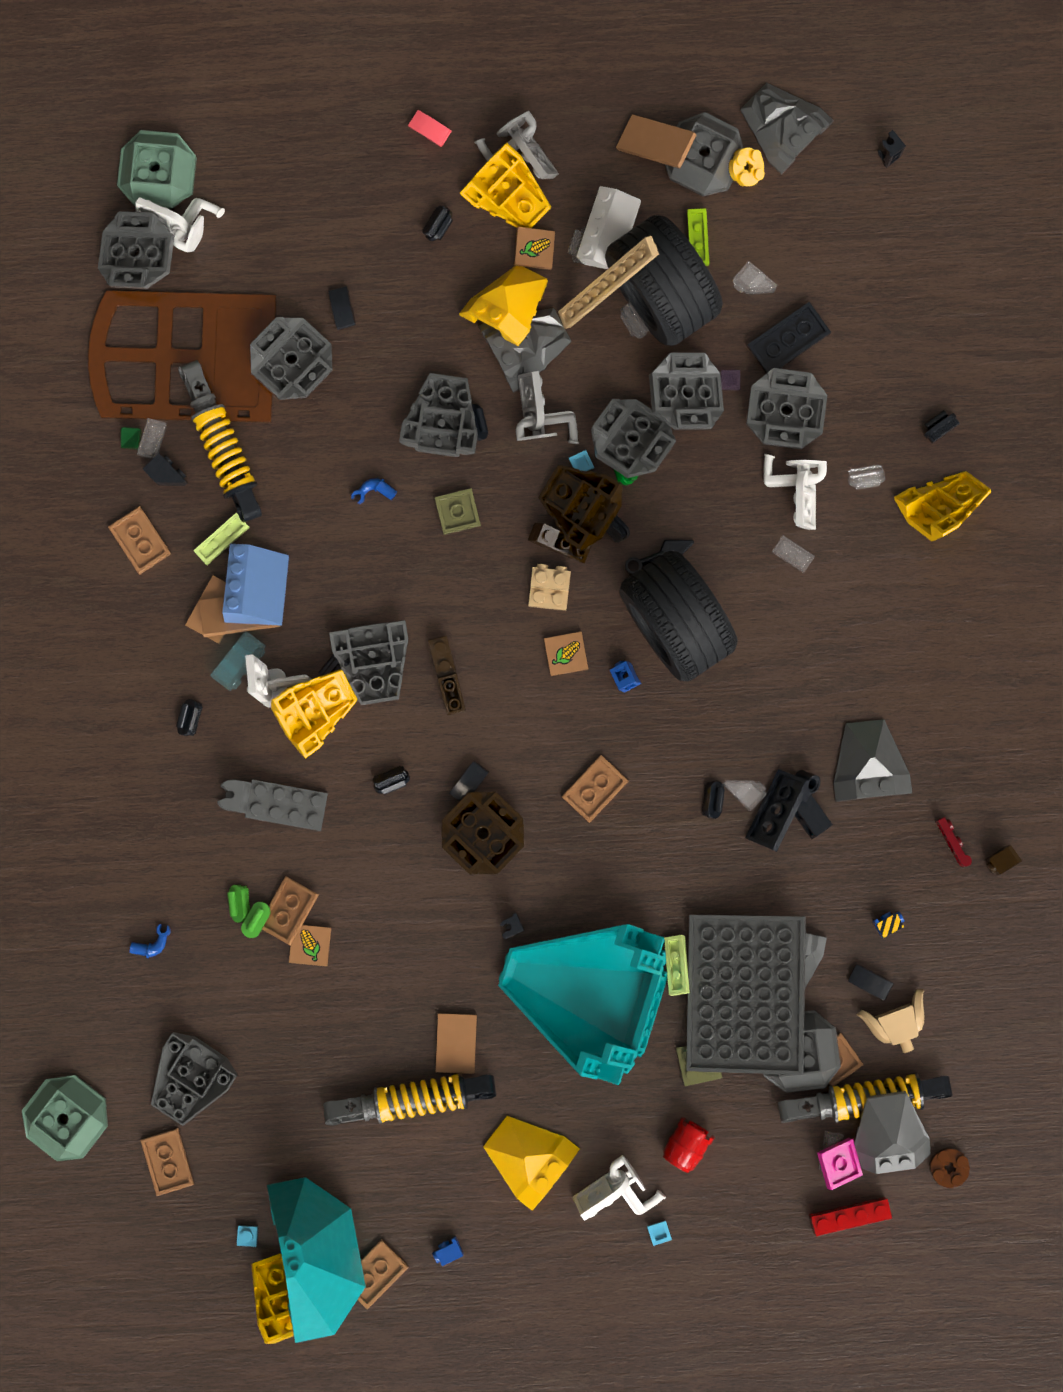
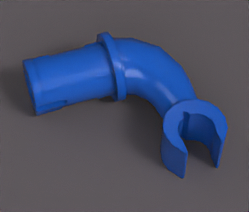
M371 478L365 481L359 490L352 493L351 499L353 500L356 495H360L361 499L358 504H361L365 501V494L370 490H374L392 500L397 491L385 483V479Z
M158 925V938L154 944L149 943L147 945L132 942L130 953L146 956L148 959L161 953L165 947L167 936L171 933L170 926H167V931L162 933V925Z

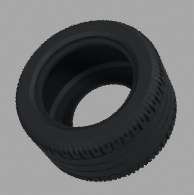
M653 215L612 242L607 247L605 260L608 268H610L645 237L652 236L659 255L621 285L619 289L650 333L662 344L673 346L715 319L721 312L723 302L712 275L686 236L667 217Z
M665 552L621 583L620 595L634 622L663 664L679 681L688 682L693 680L735 651L738 639L727 615L696 569L679 552Z

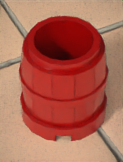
M681 1117L678 1127L670 1135L669 1141L663 1150V1158L680 1170L689 1173L703 1159L708 1145L712 1144L715 1137L713 1135L711 1138L708 1137L707 1134L709 1132L691 1120L689 1123L684 1122L686 1118Z

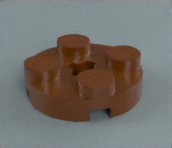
M946 1148L932 1157L930 1172L939 1185L946 1188L959 1187L969 1176V1161L960 1151ZM953 1163L955 1170L948 1174L947 1170L944 1169L945 1165Z

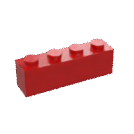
M886 1197L809 1214L815 1236L892 1219L889 1202Z

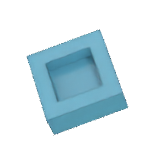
M586 450L569 458L572 467L575 469L589 471L594 468Z
M666 1220L647 1226L653 1246L672 1240Z
M238 1225L237 1246L256 1247L258 1226Z

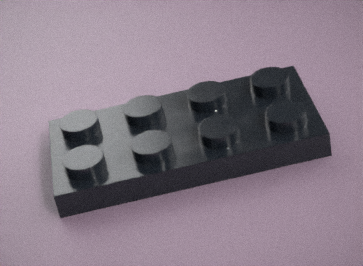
M808 302L747 344V347L767 374L773 368L781 369L830 335L831 331L811 303Z

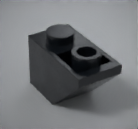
M158 453L143 468L158 486H185L188 484L185 481L187 476L179 468L175 470L171 466L173 462L166 455L162 457Z

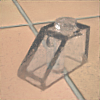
M750 261L746 263L733 279L734 287L739 292H745L746 294L774 293L778 286Z
M726 780L723 783V786L749 811L767 795L765 792L766 788L759 781L755 783L754 781Z

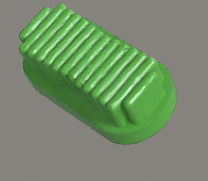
M233 885L230 887L229 892H227L230 917L232 916V919L237 923L244 922L250 912L247 886Z
M257 902L251 908L241 926L242 933L246 937L255 938L260 934L271 914V909L266 903Z

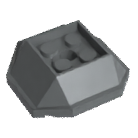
M706 112L680 121L676 127L692 131L696 134V137L681 168L664 164L669 179L703 197L728 191L734 181L729 173V162L733 160L735 151L743 148L739 130ZM701 150L708 151L709 155L704 157L701 156L699 152Z
M119 211L114 217L115 219L103 230L98 270L112 288L148 289L170 273L175 236L155 213Z
M276 317L250 344L251 374L279 400L307 398L333 370L331 343L304 318ZM289 356H294L297 359V361L293 364H289L286 361V358Z
M669 353L649 374L652 413L674 430H709L713 428L715 422L724 411L720 372L709 360L706 353Z
M773 368L751 386L746 425L765 445L802 449L823 433L827 394L812 373ZM783 407H789L791 409V414L785 415L782 413L781 409Z
M612 399L591 429L596 458L627 478L655 472L676 442L671 427L652 413V409L637 399Z
M804 1011V1075L763 1074V1076L786 1093L826 1088L841 1068L836 1027L817 1011Z

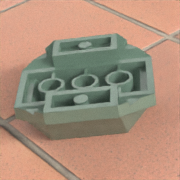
M140 130L121 149L117 186L134 206H136V201L140 197L159 206L172 209L184 199L193 195L197 157L178 133ZM154 165H159L160 168L158 171H151V168Z
M77 1075L46 1079L22 1109L26 1138L56 1161L84 1158L108 1127L106 1098ZM62 1113L66 1114L69 1118L67 1124H63L60 1121Z

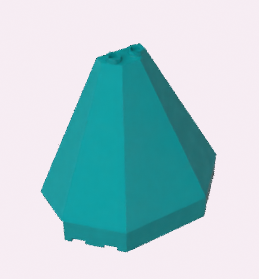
M626 924L510 948L505 956V965L500 973L498 986L580 1076L601 1079L619 1085L623 1073L628 1074L635 1065L634 1060L636 1057H641L645 1053L668 979L667 972L664 971L663 967L666 964V952L662 950L663 943L665 942L664 937Z
M306 1177L267 1185L270 1209L273 1225H276L289 1298L288 1309L295 1343L335 1335L366 1288L352 1210Z

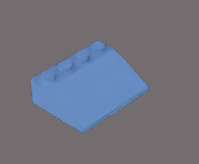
M230 544L222 612L225 623L282 626L289 555L247 544Z

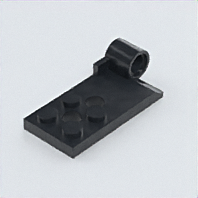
M778 769L745 838L777 852L801 801L807 802L810 794L815 793L819 789V776L804 770H799L793 775ZM780 806V811L775 814V810ZM772 824L771 829L767 832V827Z

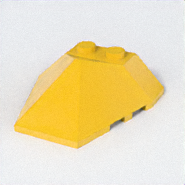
M505 143L460 192L474 207L482 208L490 212V215L498 216L516 228H532L551 208L522 156L508 143Z
M514 266L471 298L459 315L473 323L478 319L500 331L505 340L519 346L530 332L533 316L536 315L538 302L542 299L548 280L523 266Z
M965 471L945 477L944 481L935 484L932 481L928 482L925 487L918 489L911 487L895 496L894 499L907 523L930 541H935L957 529L991 493V489Z
M340 669L285 689L272 699L271 709L287 738L306 759L324 744L323 740L329 732L332 733L334 731L336 723L340 718L343 719L358 699L343 671Z
M506 1116L483 1146L515 1197L531 1210L545 1197L580 1150L579 1147L565 1136L510 1116Z
M280 1253L251 1264L257 1324L265 1344H274L294 1336L288 1309L289 1298L285 1271Z

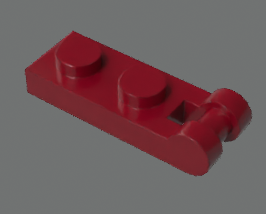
M945 817L935 821L959 866L967 867L971 865L972 859L964 854L961 848L963 843L958 836L955 837L951 821L949 819L946 820Z

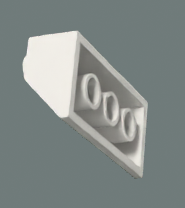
M600 186L576 257L585 265L609 269L605 260L607 247L632 230L641 200L620 190Z

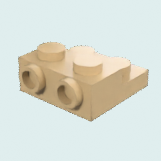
M537 564V567H533L528 607L566 611L571 571H567V567L556 566V570L548 569V565Z

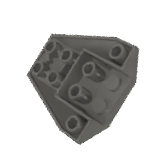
M173 1032L162 1049L151 1105L184 1126L225 1094L238 1074L227 1057L197 1037Z

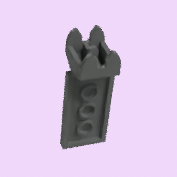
M253 779L251 783L240 780H227L220 785L225 791H228L225 794L226 798L217 801L219 807L224 810L244 813L245 818L321 831L328 793Z

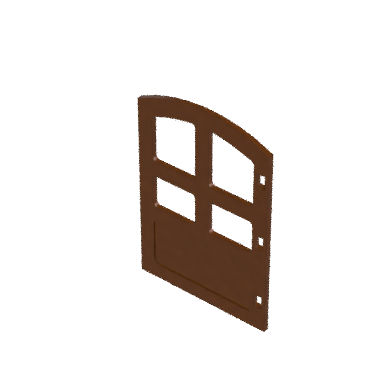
M106 291L93 321L88 351L90 385L101 418L191 420V417L195 414L194 408H191L189 405L170 404L171 365L173 363H190L198 360L211 394L216 396L217 405H225L226 417L223 420L229 419L230 422L271 423L272 393L251 374L250 344L275 319L276 295ZM118 306L158 307L156 348L106 347L108 331ZM176 307L203 309L201 349L172 348L173 310ZM107 361L156 363L155 402L153 404L113 403L107 384L105 363ZM122 407L132 408V414L121 413ZM180 409H191V415H180ZM239 411H249L250 417H238Z

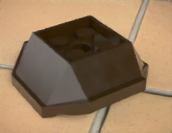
M469 792L442 820V848L470 875L498 874L524 847V818L497 792ZM481 828H486L489 832L488 837L485 839L478 837V831Z

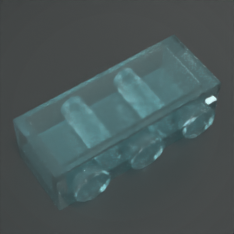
M247 631L244 632L210 676L229 691L232 689L236 690L242 682L240 680L244 674L247 675L245 656L253 654L260 659L265 653L264 648L266 646Z

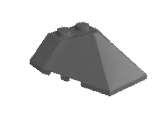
M884 719L845 724L833 782L836 802L912 794L910 773Z
M901 1091L867 1096L854 1142L861 1168L875 1174L915 1169L931 1154L930 1138L907 1092Z

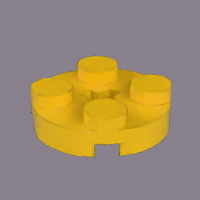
M740 148L735 151L733 160L729 162L731 178L737 181L740 186H753L759 180H762L765 173L761 152L753 148ZM748 163L749 169L745 170L744 166Z

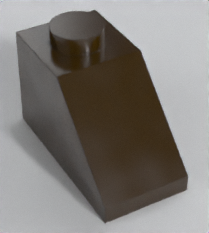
M1008 845L986 859L988 862L986 866L992 874L1001 875L1022 862L1013 847Z

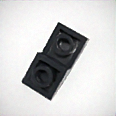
M347 286L329 291L337 330L356 325Z
M473 761L449 794L458 801H461L469 792H475L489 771L476 761Z
M859 964L856 965L848 982L882 1000H886L894 985L893 982Z

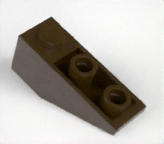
M534 523L528 541L584 564L591 549L590 545L582 551L566 541L563 532L544 523Z

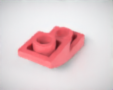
M417 110L408 124L411 129L440 147L443 146L452 132L419 110Z

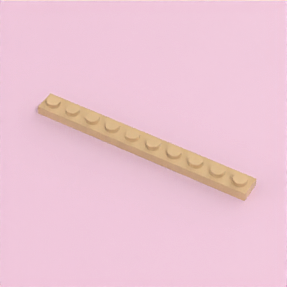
M652 236L645 237L558 311L565 329L575 325L659 255Z

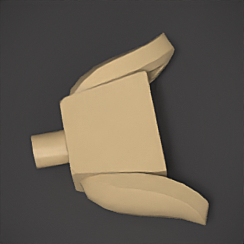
M916 989L912 998V1004H906L875 1017L864 1010H861L856 1015L866 1023L879 1041L890 1043L893 1046L900 1044L903 1053L914 1050L911 1039L918 1037V1032L922 1030L924 1025V989Z

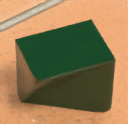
M121 427V448L140 450L141 429Z

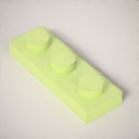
M235 513L201 543L194 552L208 565L250 527L245 522L243 523L238 514Z
M685 936L665 937L669 995L675 996L690 993Z

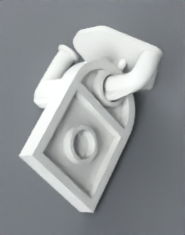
M140 197L136 201V212L155 213L175 236L174 246L185 252L194 251L202 238L204 217L199 215L194 222L201 209L216 214L217 218H220L225 212L224 208H220L200 198L192 200L183 216Z
M764 454V484L767 487L796 486V493H794V503L796 504L794 522L798 527L816 530L815 484L826 476L827 461H786V465L797 468V474L772 476V463L775 456ZM818 467V474H812L810 468Z
M253 654L245 656L248 679L247 692L268 708H271L272 699L287 689V687L312 680L306 674L286 677L281 669L268 670L266 664Z
M622 1155L611 1163L609 1173L593 1182L572 1198L581 1217L585 1221L595 1216L604 1207L610 1206L621 1195L634 1213L638 1215L657 1205L666 1196L657 1190L653 1197L642 1203L629 1185L636 1181L642 1191L646 1189L632 1165ZM625 1164L628 1171L624 1172L622 1170H618V1168Z

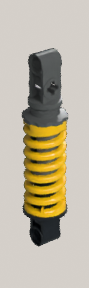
M198 360L179 366L180 377L192 401L190 406L195 411L191 420L196 423V430L202 432L200 439L206 441L204 449L209 451L208 458L214 460L211 464L212 468L218 469L215 475L221 479L219 482L220 487L226 488L223 491L224 499H233L238 516L243 523L261 517L260 506L252 492V489L258 484L250 473L245 474V478L243 476V473L248 472L250 468L249 466L241 468L239 464L246 461V458L244 456L236 458V455L242 452V448H235L234 444L238 442V439H231L230 437L234 433V429L226 428L230 424V420H223L226 417L225 405H217L216 396L211 394Z
M461 1072L448 1077L449 1082H451L449 1085L446 1077L443 1076L440 1078L441 1086H437L436 1079H430V1088H427L425 1080L420 1081L419 1087H416L415 1082H410V1088L407 1089L403 1083L399 1085L400 1090H396L394 1085H390L389 1092L387 1087H374L373 1094L371 1095L361 1094V1097L325 1102L323 1104L325 1124L332 1126L364 1119L365 1121H370V1119L377 1118L379 1124L387 1120L393 1121L396 1114L399 1119H404L406 1113L409 1117L413 1118L416 1115V1111L420 1116H424L427 1109L430 1114L436 1113L437 1107L443 1113L447 1109V1104L452 1111L456 1110L457 1105L458 1109L466 1110L470 1101L488 1100L496 1097L494 1076L482 1075L464 1079Z
M916 1072L906 1075L905 1080L900 1076L895 1077L894 1082L891 1078H886L884 1084L879 1079L875 1080L873 1085L870 1081H865L863 1087L860 1083H855L853 1089L849 1084H845L843 1088L831 1085L829 1086L828 1093L822 1094L818 1092L816 1097L778 1102L781 1123L813 1117H820L821 1120H824L826 1117H833L835 1123L843 1119L848 1120L850 1118L849 1113H854V1117L859 1118L867 1096L906 1091L913 1106L923 1110L924 1100L949 1098L953 1094L949 1076L920 1080ZM805 1104H808V1107H812L810 1112L802 1109Z

